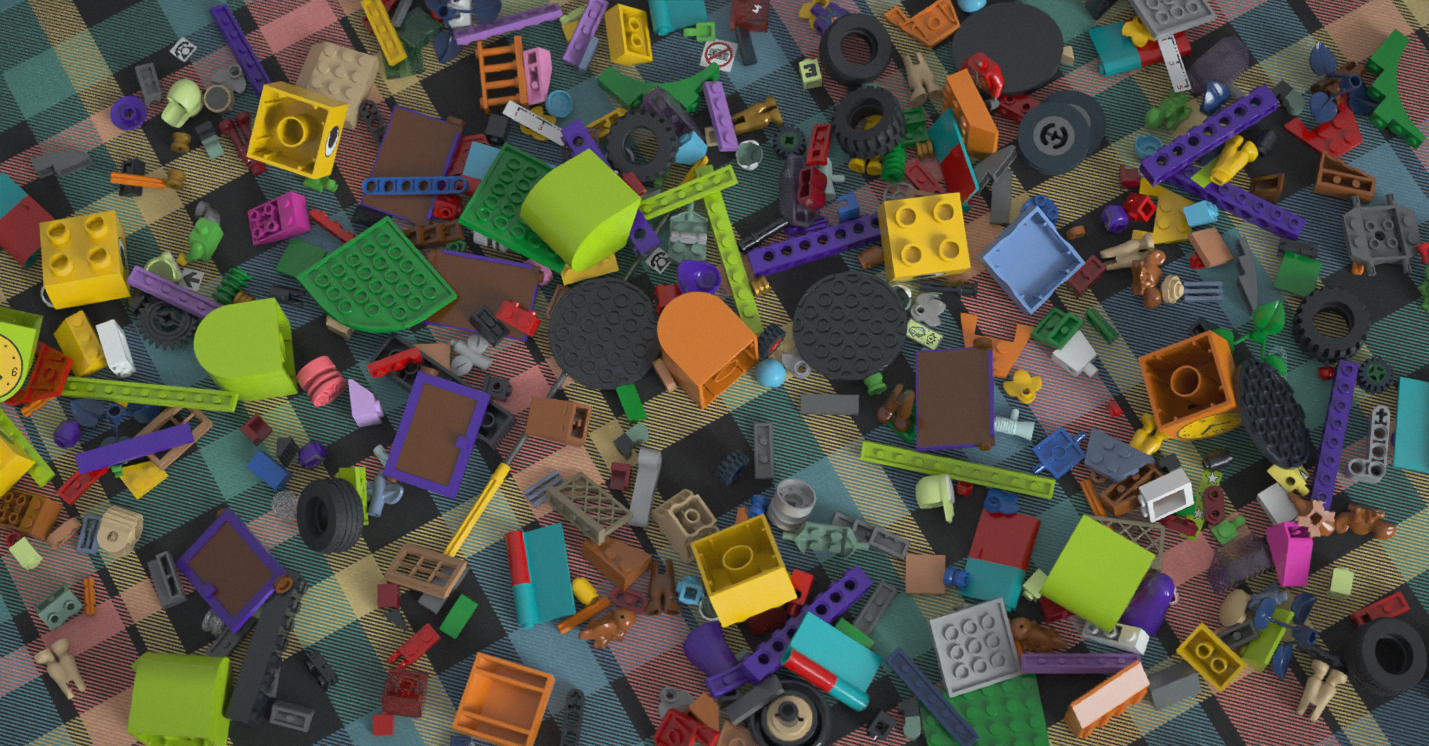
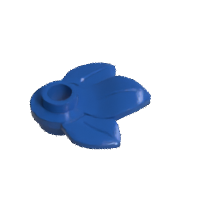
M992 488L987 493L984 509L991 513H1017L1020 511V507L1016 505L1018 494H1002L1001 489Z

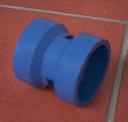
M753 495L750 501L751 506L748 507L746 512L747 516L753 518L763 513L766 516L765 511L769 508L771 501L764 496Z
M951 566L946 569L944 585L949 587L956 586L962 590L968 587L970 582L969 571L963 569L959 571Z

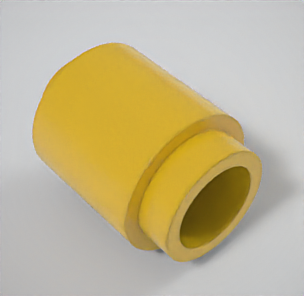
M577 577L572 581L573 595L582 604L589 606L599 597L596 593L597 590L584 577Z

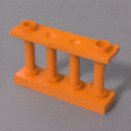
M514 36V43L511 46L483 49L482 42L477 41L478 48H475L476 59H479L483 95V98H480L481 109L485 110L486 115H490L489 106L508 104L509 100L518 105L521 104V107L530 110L522 37ZM506 53L516 54V60H513V62L485 65L484 56ZM514 69L518 73L515 79L486 81V73ZM512 86L519 88V93L516 96L488 99V89Z

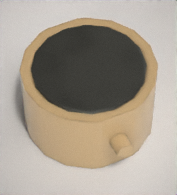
M213 85L207 88L204 94V102L209 110L217 114H224L233 110L235 98L230 89L222 85Z

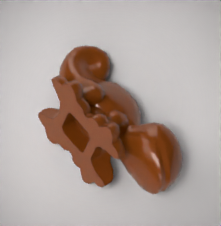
M1161 250L1151 251L1145 256L1143 261H1132L1133 279L1131 289L1133 290V295H1143V306L1146 309H1154L1162 301V292L1156 288L1162 279V271L1158 265H1161L1166 258Z
M1292 492L1287 494L1297 508V525L1307 527L1311 538L1315 536L1320 537L1321 535L1329 536L1334 532L1335 512L1328 509L1324 510L1322 500L1316 501L1312 499L1306 501Z
M1354 503L1348 504L1350 512H1342L1335 518L1334 531L1338 534L1346 532L1350 527L1355 534L1365 535L1373 531L1374 537L1377 539L1388 540L1396 533L1395 524L1378 520L1385 517L1384 511Z
M618 608L614 613L609 610L607 615L603 616V620L591 618L589 624L585 626L587 629L578 633V638L582 640H595L593 647L603 650L610 641L615 642L618 640L623 642L626 630L636 622V615L634 611L628 608Z
M1024 617L1014 618L1009 622L1012 636L1019 640L1023 652L1035 650L1037 654H1051L1050 649H1063L1067 647L1066 641L1057 638L1059 634L1055 632L1054 627L1041 629V625L1037 624L1035 619L1030 622L1029 619Z

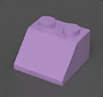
M349 379L352 416L358 426L382 424L381 417H384L383 406H380V401L376 400L370 391L354 380Z

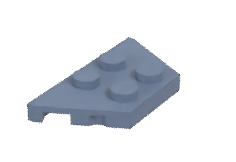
M1095 428L1091 429L1084 462L1086 468L1119 483L1126 479L1127 476L1139 472V468L1142 466L1154 464L1153 457Z

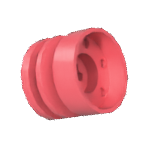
M328 356L312 360L296 376L298 384L304 391H307V396L317 407L332 402L343 393L348 384L341 373L336 371L335 365Z

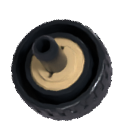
M795 678L779 679L784 692L748 716L750 734L756 746H825L830 737L832 727L830 707L820 690L816 689L811 683Z

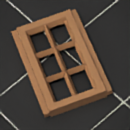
M167 407L135 436L139 437L159 431L169 420L176 426L187 423L193 416L201 421L191 431L194 442L172 448L161 459L154 453L146 455L162 471L214 426L211 420L199 409L187 408L191 414L179 423L173 416L182 408Z
M406 542L386 570L383 579L445 599L464 572L467 561ZM407 554L420 558L416 565L404 562L403 560ZM424 559L438 563L434 571L420 567ZM400 565L413 569L409 576L396 573V570ZM442 565L455 569L451 576L438 573V570ZM417 570L431 574L426 582L412 578ZM434 576L448 580L444 588L430 583Z

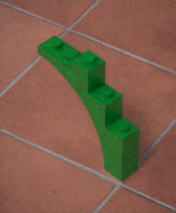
M1395 28L1364 65L1371 74L1378 77L1366 91V94L1373 101H1377L1380 104L1367 120L1381 131L1387 126L1392 133L1405 140L1407 145L1417 149L1427 137L1408 117L1397 89L1398 62L1410 39Z
M713 62L703 71L692 77L669 83H647L635 80L609 66L597 78L598 86L627 111L637 110L641 106L642 101H644L656 113L660 114L662 111H666L672 102L688 116L700 106L699 95L704 93L702 85L705 82H716L720 77V66Z

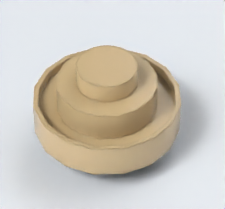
M1168 275L1162 282L1160 291L1162 292L1164 302L1174 304L1183 295L1184 286L1181 284L1178 276Z

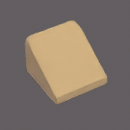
M1066 46L1063 50L1062 63L1073 66L1074 55L1072 46Z
M713 126L704 127L706 145L708 147L717 146Z

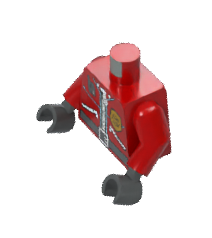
M977 52L975 55H971L964 60L958 72L967 68L974 84L992 96L984 104L986 107L991 106L990 110L999 107L997 97H1000L1005 82L999 65L988 58L985 53Z

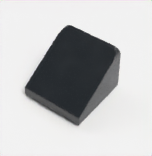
M398 609L384 615L387 620L401 630L407 631L406 623Z

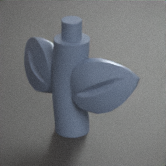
M379 469L378 476L374 477V483L366 481L367 502H370L367 514L370 516L380 517L384 503H397L403 495L404 489L401 485L396 483L387 485L386 476L382 475L383 469Z
M1273 582L1260 594L1250 595L1246 609L1256 610L1259 602L1264 597H1271L1275 605H1280L1282 601L1288 600L1287 593H1280L1278 584Z

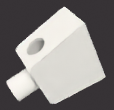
M1080 330L1076 332L1062 350L1056 349L1052 353L1051 360L1074 377H1077L1084 371L1092 378L1099 371L1092 364L1097 354Z

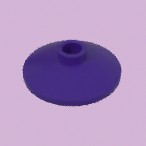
M125 96L113 104L110 117L117 128L126 131L134 130L144 123L147 117V108L141 99L135 96Z

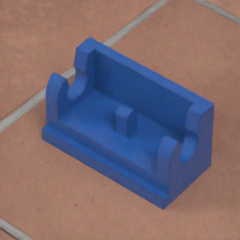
M853 190L849 194L840 196L837 199V202L847 201L846 206L838 209V224L844 220L850 219L852 221L858 219L860 216V206Z
M258 450L246 466L274 490L282 489L290 478L294 476V474L270 455L261 450Z

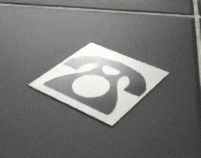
M182 37L170 52L185 62L197 47Z
M659 247L645 261L660 274L671 263L668 260V254Z

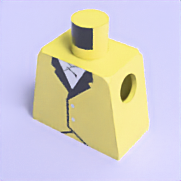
M1273 464L1267 470L1287 492H1292L1296 489L1304 497L1312 490L1305 482L1309 473L1302 465L1293 470H1285Z

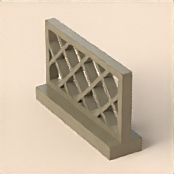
M579 472L556 488L550 486L546 489V503L598 546L604 542L605 536L634 518V514L583 472ZM582 480L586 483V486L575 485V483ZM563 490L572 491V494L563 495L561 492ZM574 491H586L585 496L574 495ZM588 491L597 492L599 496H588ZM573 501H585V505L578 506ZM587 501L599 502L598 506H587ZM601 502H609L612 504V507H601ZM586 511L598 512V517L589 516ZM600 512H610L612 517H600ZM614 513H623L625 516L622 518L614 517ZM606 522L611 523V525L605 529L599 523Z
M1086 515L1106 527L1111 524H1118L1122 529L1118 534L1125 533L1137 545L1139 544L1136 541L1144 535L1151 543L1145 549L1148 550L1153 546L1158 552V559L1153 560L1147 572H1161L1165 526ZM1132 526L1138 527L1142 532L1135 539L1127 531ZM1151 529L1161 530L1160 538L1156 541H1153L1147 534Z

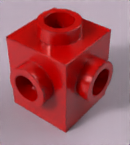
M1131 193L1122 206L1130 220L1147 222L1157 209L1147 195Z
M439 194L435 200L433 215L446 221L456 220L458 215L461 216L464 205H461L463 197L456 194Z

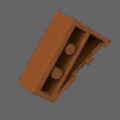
M1323 150L1318 161L1312 193L1351 201L1352 196L1358 195L1360 203L1369 205L1374 196L1377 179L1356 167L1352 168L1345 164L1343 160H1338Z
M1146 464L1139 468V472L1127 476L1126 479L1119 483L1114 482L1100 495L1101 504L1115 518L1141 506L1138 500L1140 495L1139 487L1164 475L1152 465Z
M605 536L604 542L599 546L590 538L582 543L581 556L623 591L651 568L652 555L611 537Z

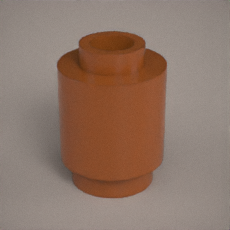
M876 244L860 252L857 259L863 270L866 268L870 269L884 262L882 246L878 247Z

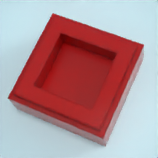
M373 715V736H394V715Z

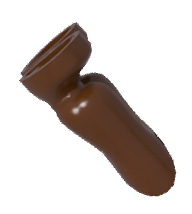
M1349 61L1340 69L1330 74L1343 75L1346 73L1348 76L1357 74L1361 78L1366 73V68L1362 65H1356L1354 61ZM1325 76L1323 80L1316 81L1310 87L1312 95L1316 92H1324L1330 98L1341 90L1339 84L1342 78ZM1340 95L1332 100L1336 106L1341 102Z
M898 384L894 388L891 395L886 399L885 404L881 405L876 412L877 420L882 423L891 421L897 412L893 421V427L898 432L907 431L911 425L910 415L915 396L913 390H910L907 395L902 393L904 387L902 384Z
M666 559V574H659L658 560H652L648 596L651 601L644 607V614L657 616L662 613L661 597H664L663 611L666 615L681 614V606L674 601L677 592L672 560Z

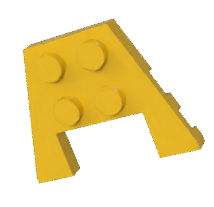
M1141 178L1139 194H1145L1149 198L1158 199L1153 233H1151L1154 244L1189 241L1187 236L1191 233L1192 227L1188 225L1183 208L1195 203L1159 185L1152 187L1147 179ZM1133 230L1132 239L1141 240L1144 234L1148 232Z

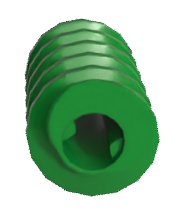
M898 144L893 146L894 149L891 152L887 151L882 156L881 178L889 183H900L904 179L906 151Z
M237 266L229 269L231 275L226 274L224 276L226 281L222 280L220 282L222 287L217 286L216 291L218 293H212V297L224 306L228 303L233 304L232 297H236V291L240 292L242 290L241 285L247 286L244 281L245 279L250 281L252 279Z

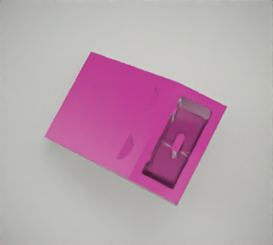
M292 191L248 211L254 246L297 237L311 230L305 196Z
M1282 522L1265 529L1280 586H1307L1313 540L1309 536L1307 527L1298 526L1297 522Z

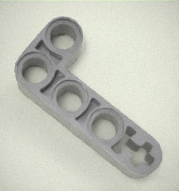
M1379 405L1371 412L1368 421L1365 459H1353L1348 463L1344 472L1349 480L1377 483L1385 475L1390 426V411L1386 406ZM1377 414H1380V418H1382L1379 424H1377L1379 422V415ZM1374 432H1379L1382 438L1375 437ZM1372 451H1378L1381 457L1374 456ZM1351 466L1357 467L1360 473H1354L1351 470ZM1371 469H1376L1379 472V476L1373 475Z
M640 448L638 457L639 468L630 511L634 514V518L628 521V525L648 528L662 462L660 450Z

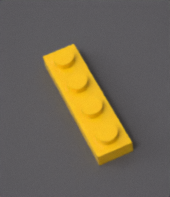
M361 1V5L389 65L393 66L407 58L382 1Z

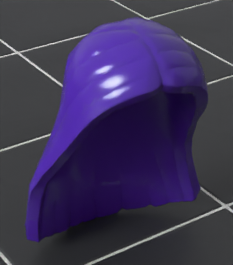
M684 259L678 265L677 284L682 294L690 292L712 294L720 287L721 276L719 270L709 263Z
M1157 572L1144 579L1119 618L1124 625L1141 628L1148 636H1154L1163 623L1174 594L1175 586L1172 578L1165 573Z
M719 621L707 622L694 628L684 640V654L695 667L704 672L708 677L738 665L735 655L723 636Z

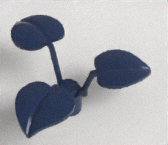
M424 0L429 10L436 12L439 18L444 19L443 23L446 24L450 33L442 31L434 39V50L439 62L446 63L453 60L462 50L463 45H457L453 37V29L449 24V21L455 18L456 13L475 14L477 22L487 25L497 19L502 8V2L500 0H473L474 10H460L446 5L450 0Z
M1322 41L1314 46L1309 58L1312 71L1318 76L1325 74L1327 77L1342 78L1339 84L1341 90L1330 98L1324 92H1316L1311 96L1309 101L1312 117L1317 122L1325 123L1336 116L1337 106L1332 100L1343 92L1348 93L1347 95L1350 97L1348 105L1357 115H1366L1380 105L1366 94L1367 89L1361 86L1362 80L1359 75L1351 74L1348 76L1346 73L1343 75L1330 74L1337 68V60L1334 54L1324 46Z
M1206 81L1203 103L1199 109L1200 113L1207 118L1219 114L1221 105H1224L1229 99V88L1217 81ZM1250 104L1253 107H1258L1257 104ZM1257 121V122L1254 123L1253 125L1249 126V127L1246 128L1245 130H1249V129L1253 128L1254 126H1256V125L1258 124L1259 121ZM1225 142L1200 157L1199 165H1207L1221 154L1222 149L1225 147Z
M84 398L71 400L70 402L72 415L79 425L85 428H93L98 424L99 420H103L106 416L114 424L115 437L105 438L100 447L130 439L128 436L119 437L118 423L123 420V414L129 417L134 416L138 423L149 424L159 415L161 409L159 405L128 403V410L131 412L129 413L118 404H111L105 410L103 403L95 399ZM127 461L122 462V463L115 464V465H113V466H114V467H115V466H116V467L121 466V465H123L124 463H126Z
M1300 593L1292 602L1291 611L1295 613L1292 620L1295 625H1298L1295 627L1271 618L1275 610V602L1271 597H1264L1254 612L1253 624L1259 630H1265L1269 621L1293 630L1292 637L1296 641L1284 642L1283 646L1279 645L1272 655L1271 667L1280 680L1284 681L1292 656V645L1302 646L1303 643L1313 645L1317 639V631L1303 624L1312 606L1318 600L1317 597L1311 594Z

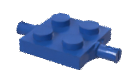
M1061 426L1031 449V452L1039 461V464L1032 468L1031 472L1037 475L1045 469L1054 479H1059L1085 459L1086 454L1080 448L1079 442L1086 438L1087 434H1084L1082 430L1073 437Z

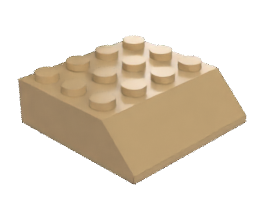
M332 43L312 44L295 86L348 103L349 106L343 127L354 130L361 114L360 104L367 100L380 64L375 56Z

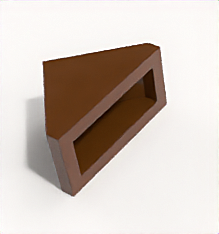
M1280 173L1252 178L1249 193L1264 200L1278 202L1282 193L1285 174Z

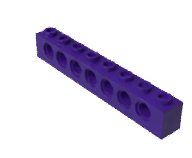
M1266 85L1254 88L1246 97L1242 96L1230 107L1225 106L1222 108L1219 114L1214 117L1209 116L1203 121V124L1190 128L1184 136H1177L1168 146H1161L1152 156H1145L1141 160L1140 172L1150 185L1154 187L1275 111L1279 101ZM1250 104H1257L1258 107H1253ZM1235 113H1240V114H1242L1243 116H1242V117H1238V116L1235 115ZM1219 123H1225L1227 126H1221ZM1204 133H1211L1212 136H1206ZM1194 142L1196 146H1191L1188 143ZM1173 152H1179L1181 155L1176 156ZM1161 161L1166 165L1161 166L1157 162Z
M579 118L560 130L563 135L560 138L566 147L570 145L572 148L571 155L573 158L587 149H591L613 170ZM578 139H583V144L576 147L575 142ZM638 208L628 238H631L634 244L631 246L636 254L641 253L645 257L663 244ZM638 231L645 232L642 239H636Z
M1190 164L1163 180L1284 239L1297 241L1307 221L1228 182L1222 186L1211 182L1205 188H1202L1190 179L1201 169Z
M876 212L871 215L863 214L858 219L852 221L850 219L844 220L839 225H828L816 232L808 231L800 237L792 236L780 243L773 242L767 247L752 249L748 252V261L754 278L758 279L761 275L768 276L881 241L880 227L874 228L872 226L874 223H879L878 213ZM859 228L862 229L863 232L858 234L855 233L854 230ZM838 234L845 235V238L838 239L836 236ZM819 240H826L827 243L824 244V245H821V244L818 243V241H819ZM803 245L809 246V249L802 250L800 249V247ZM790 251L791 254L789 256H784L782 252ZM767 256H771L774 258L772 261L764 260V258Z
M1341 359L1335 367L1311 483L1312 490L1308 501L1312 499L1316 501L1322 500L1324 510H1330L1359 368L1358 363Z
M858 566L853 569H847L842 574V579L839 581L834 580L828 586V591L825 593L820 592L814 598V603L810 606L806 604L799 611L800 615L796 618L794 616L785 623L786 626L782 630L777 629L767 643L763 641L756 648L757 651L753 655L749 653L743 658L740 670L755 686L761 684L782 666L780 663L782 655L791 641L787 634H795L807 611L826 623L831 624L871 589L873 581ZM849 585L853 590L849 591L844 586ZM835 597L839 602L834 603L830 598ZM821 609L825 614L819 615L816 610ZM778 646L782 651L776 652L772 647ZM758 659H765L767 664L759 663Z

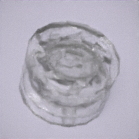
M282 491L276 494L271 506L278 518L283 521H290L297 517L298 498L294 493Z
M211 608L204 618L202 630L207 633L211 632L213 636L219 637L226 628V625Z

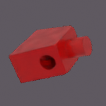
M794 569L791 582L795 593L801 592V597L788 601L786 614L797 617L800 606L804 607L807 604L815 580L813 575Z

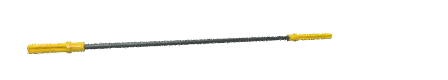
M704 156L695 162L679 185L696 179L693 172L694 168L706 166L709 161L708 157ZM674 210L664 213L654 229L657 236ZM641 253L637 255L622 280L626 282L630 280L644 258ZM563 371L546 398L553 399L565 381L567 375ZM525 430L504 463L501 462L494 474L491 475L489 482L442 554L451 557L455 556L498 487L504 482V478L511 469L509 467L529 436L524 434Z

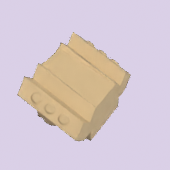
M687 489L682 490L651 511L653 522L659 525L660 532L668 539L673 547V551L679 553L681 561L686 564L696 559L690 544L691 542L720 531L715 525L717 523L716 518L698 494L694 495L692 491Z

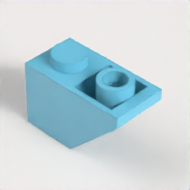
M694 131L689 134L685 133L679 138L677 142L679 152L676 154L677 159L675 163L692 165L706 155L708 146Z
M1204 200L1183 208L1190 227L1218 221V209L1211 202Z

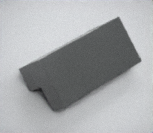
M168 551L156 555L157 559L147 564L161 606L164 609H168L188 601L173 556Z
M1186 660L1146 676L1150 683L1147 693L1149 694L1151 705L1156 711L1202 692L1198 674Z

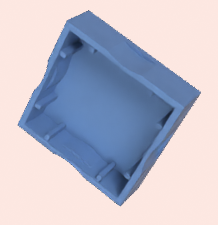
M1029 206L976 256V259L1022 313L1030 315L1052 295L1059 285L1066 282L1085 264V261L1074 248L1059 235L1053 223L1038 206Z

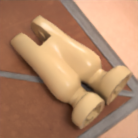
M915 52L917 65L914 66L909 55L903 56L910 89L914 90L910 97L911 104L913 106L923 104L927 100V94L932 101L942 98L944 90L941 86L935 84L936 78L929 69L921 52Z
M1151 232L1145 233L1141 240L1132 239L1118 246L1100 251L1101 258L1116 256L1115 260L1103 263L1107 267L1106 270L1129 268L1132 266L1133 260L1143 261L1145 256L1154 250ZM1141 249H1148L1146 251L1139 252V250Z
M63 638L51 646L54 653L59 657V662L56 661L50 649L37 653L34 659L38 664H46L48 666V674L58 684L66 697L71 699L75 695L68 682L73 680L81 692L86 689V685L79 673L74 657L67 653L69 641L67 638Z
M1314 659L1311 663L1314 674L1307 679L1296 713L1302 716L1309 702L1316 705L1309 718L1310 721L1315 723L1325 706L1336 692L1335 685L1345 683L1348 676L1338 670L1331 669L1327 680L1323 684L1322 680L1330 667Z

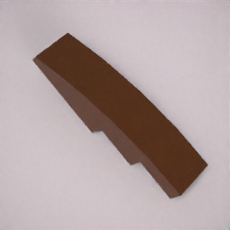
M459 219L444 224L437 222L423 228L416 226L402 231L418 250L464 238L463 225L458 223Z

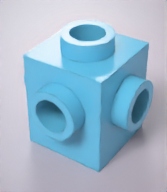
M691 574L688 576L683 575L682 581L678 580L676 592H678L679 601L689 605H698L699 598H703L705 592L703 582L698 576Z

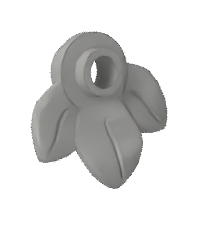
M237 64L229 66L228 69H219L211 78V81L230 89L232 93L236 91L242 94L247 86V82L244 79L245 74Z
M924 292L917 296L915 304L910 309V315L914 320L918 322L923 321L928 326L941 325V320L938 316L943 313L946 305L940 300H932L931 294Z
M796 345L791 354H782L783 365L791 370L796 378L805 379L810 375L812 368L802 359ZM804 368L805 371L803 373H800L798 369Z
M670 686L665 687L660 692L659 716L663 720L667 710L670 708L684 712L687 706H690L695 700L686 691H678ZM666 695H671L672 700L667 699Z

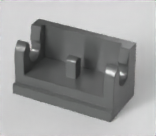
M153 63L135 66V75L146 107H150L153 100H156L159 104L163 94Z

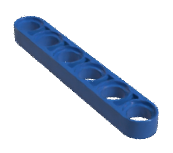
M459 176L366 178L362 183V190L369 195L464 194L469 189L468 180ZM426 180L428 182V188L427 190L422 191L420 189V184L422 181ZM441 180H444L446 182V188L440 191L438 189V183ZM462 180L464 187L458 191L455 187L456 182ZM371 181L376 186L372 192L367 189V185ZM388 181L393 183L391 191H386L385 184ZM405 181H409L411 184L408 191H404L402 188Z

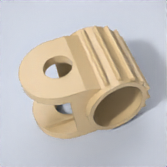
M115 505L108 508L100 521V528L97 534L99 546L109 555L116 558L125 557L130 554L136 541L140 539L144 520L142 514Z

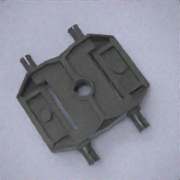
M1394 193L1386 195L1388 206L1362 207L1359 196H1352L1353 208L1340 218L1349 258L1360 266H1366L1368 276L1376 275L1374 265L1383 263L1402 264L1404 274L1411 273L1410 260L1419 254L1415 247L1422 243L1415 213L1413 210L1397 205ZM1391 218H1394V220H1395V225H1396V229H1397L1398 238H1399V242H1400V246H1401V251H1402V252H1399V249H1398V241H1397L1396 236H1395V232H1394V228H1393V227H1394V224H1393ZM1375 233L1382 236V241L1375 238Z

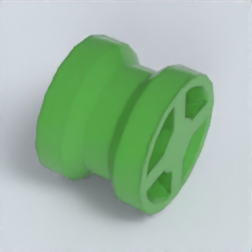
M881 373L864 379V384L868 386V394L870 396L882 393L887 389L886 385L882 382L883 377Z

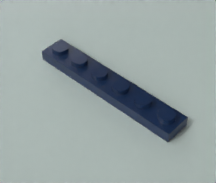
M900 647L884 659L885 663L959 746H972L980 739V736Z

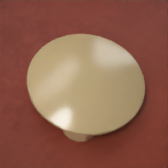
M1237 589L1225 598L1219 613V619L1223 626L1230 627L1236 623L1241 624L1246 618L1245 610L1250 600L1249 594Z

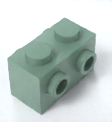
M64 583L36 605L34 609L43 622L51 630L62 626L71 615L77 614L81 607H83V604L69 586Z

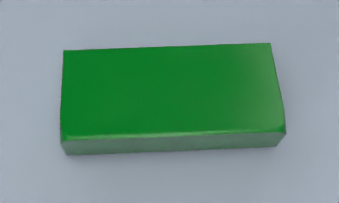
M1095 308L1086 310L1084 318L1108 344L1113 343L1119 338L1118 332Z
M634 384L615 388L630 425L648 418Z

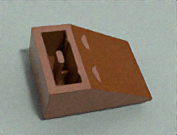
M533 396L524 434L580 448L586 441L592 406Z
M10 489L4 496L0 506V526L35 539L46 541L62 506L47 497Z

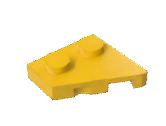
M152 461L123 467V476L120 478L138 500L166 479L168 475Z

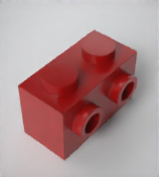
M1026 94L1016 96L1001 95L998 100L999 107L996 108V111L1002 117H1009L1020 125L1027 112L1039 105L1040 102Z
M504 300L495 317L533 337L541 323V320L536 317L537 313L528 308L526 311L520 309L521 305L513 300L510 303Z

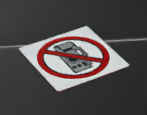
M718 39L706 41L699 65L708 67L715 62L720 66L721 71L730 72L738 44Z

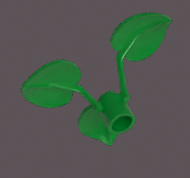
M1281 300L1258 306L1252 316L1256 326L1252 332H1248L1247 335L1237 341H1233L1234 334L1228 329L1219 328L1212 330V332L1228 341L1232 354L1234 352L1233 345H1237L1249 337L1254 342L1261 343L1262 360L1260 361H1266L1271 364L1285 378L1287 367L1284 360L1274 354L1268 355L1265 358V340L1268 334L1275 335L1284 327L1285 312Z

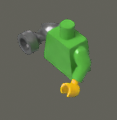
M200 201L197 205L195 218L199 220L189 236L190 253L184 254L181 252L175 260L183 267L188 262L198 259L209 262L224 235L219 226L220 214L213 210L207 202Z

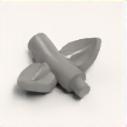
M480 333L471 335L466 343L462 340L458 342L454 338L449 343L454 348V352L458 354L451 363L450 371L458 377L468 374L473 365L487 371L493 360L481 354L487 349L488 341Z

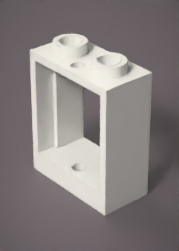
M113 319L96 325L108 367L118 378H126L131 373L136 372L125 333L117 322Z
M1182 468L1139 487L1140 495L1138 500L1141 504L1139 508L1143 517H1148L1151 523L1194 504L1191 482Z

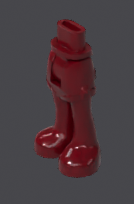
M243 111L235 116V122L246 139L247 145H244L233 120L226 119L220 122L218 129L222 134L230 137L238 151V157L242 159L254 176H258L268 169L264 162L246 157L252 135L250 129L252 117L248 111Z

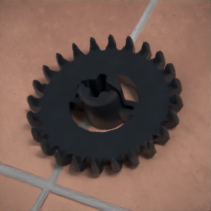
M148 297L149 303L143 302L142 306L144 308L138 309V312L142 314L136 317L138 321L140 320L136 326L138 328L142 327L139 330V334L145 333L143 335L144 341L150 338L149 346L156 342L155 347L158 349L162 344L164 351L167 345H170L171 350H174V344H177L179 348L182 347L181 341L188 344L187 337L194 339L192 332L196 333L197 328L195 325L199 326L200 324L198 320H195L199 318L198 316L157 297L155 299ZM165 308L175 309L180 313L182 321L176 319V315L172 311L167 310L162 313H158V311ZM154 320L160 322V327L165 332L157 329L154 325Z

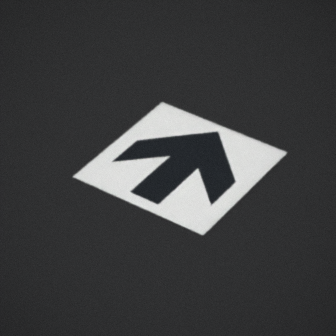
M184 267L182 273L183 280L178 285L198 292L205 272Z

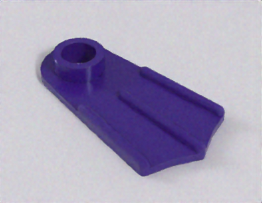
M821 215L803 221L798 225L791 224L787 226L785 234L791 236L824 228L829 220Z

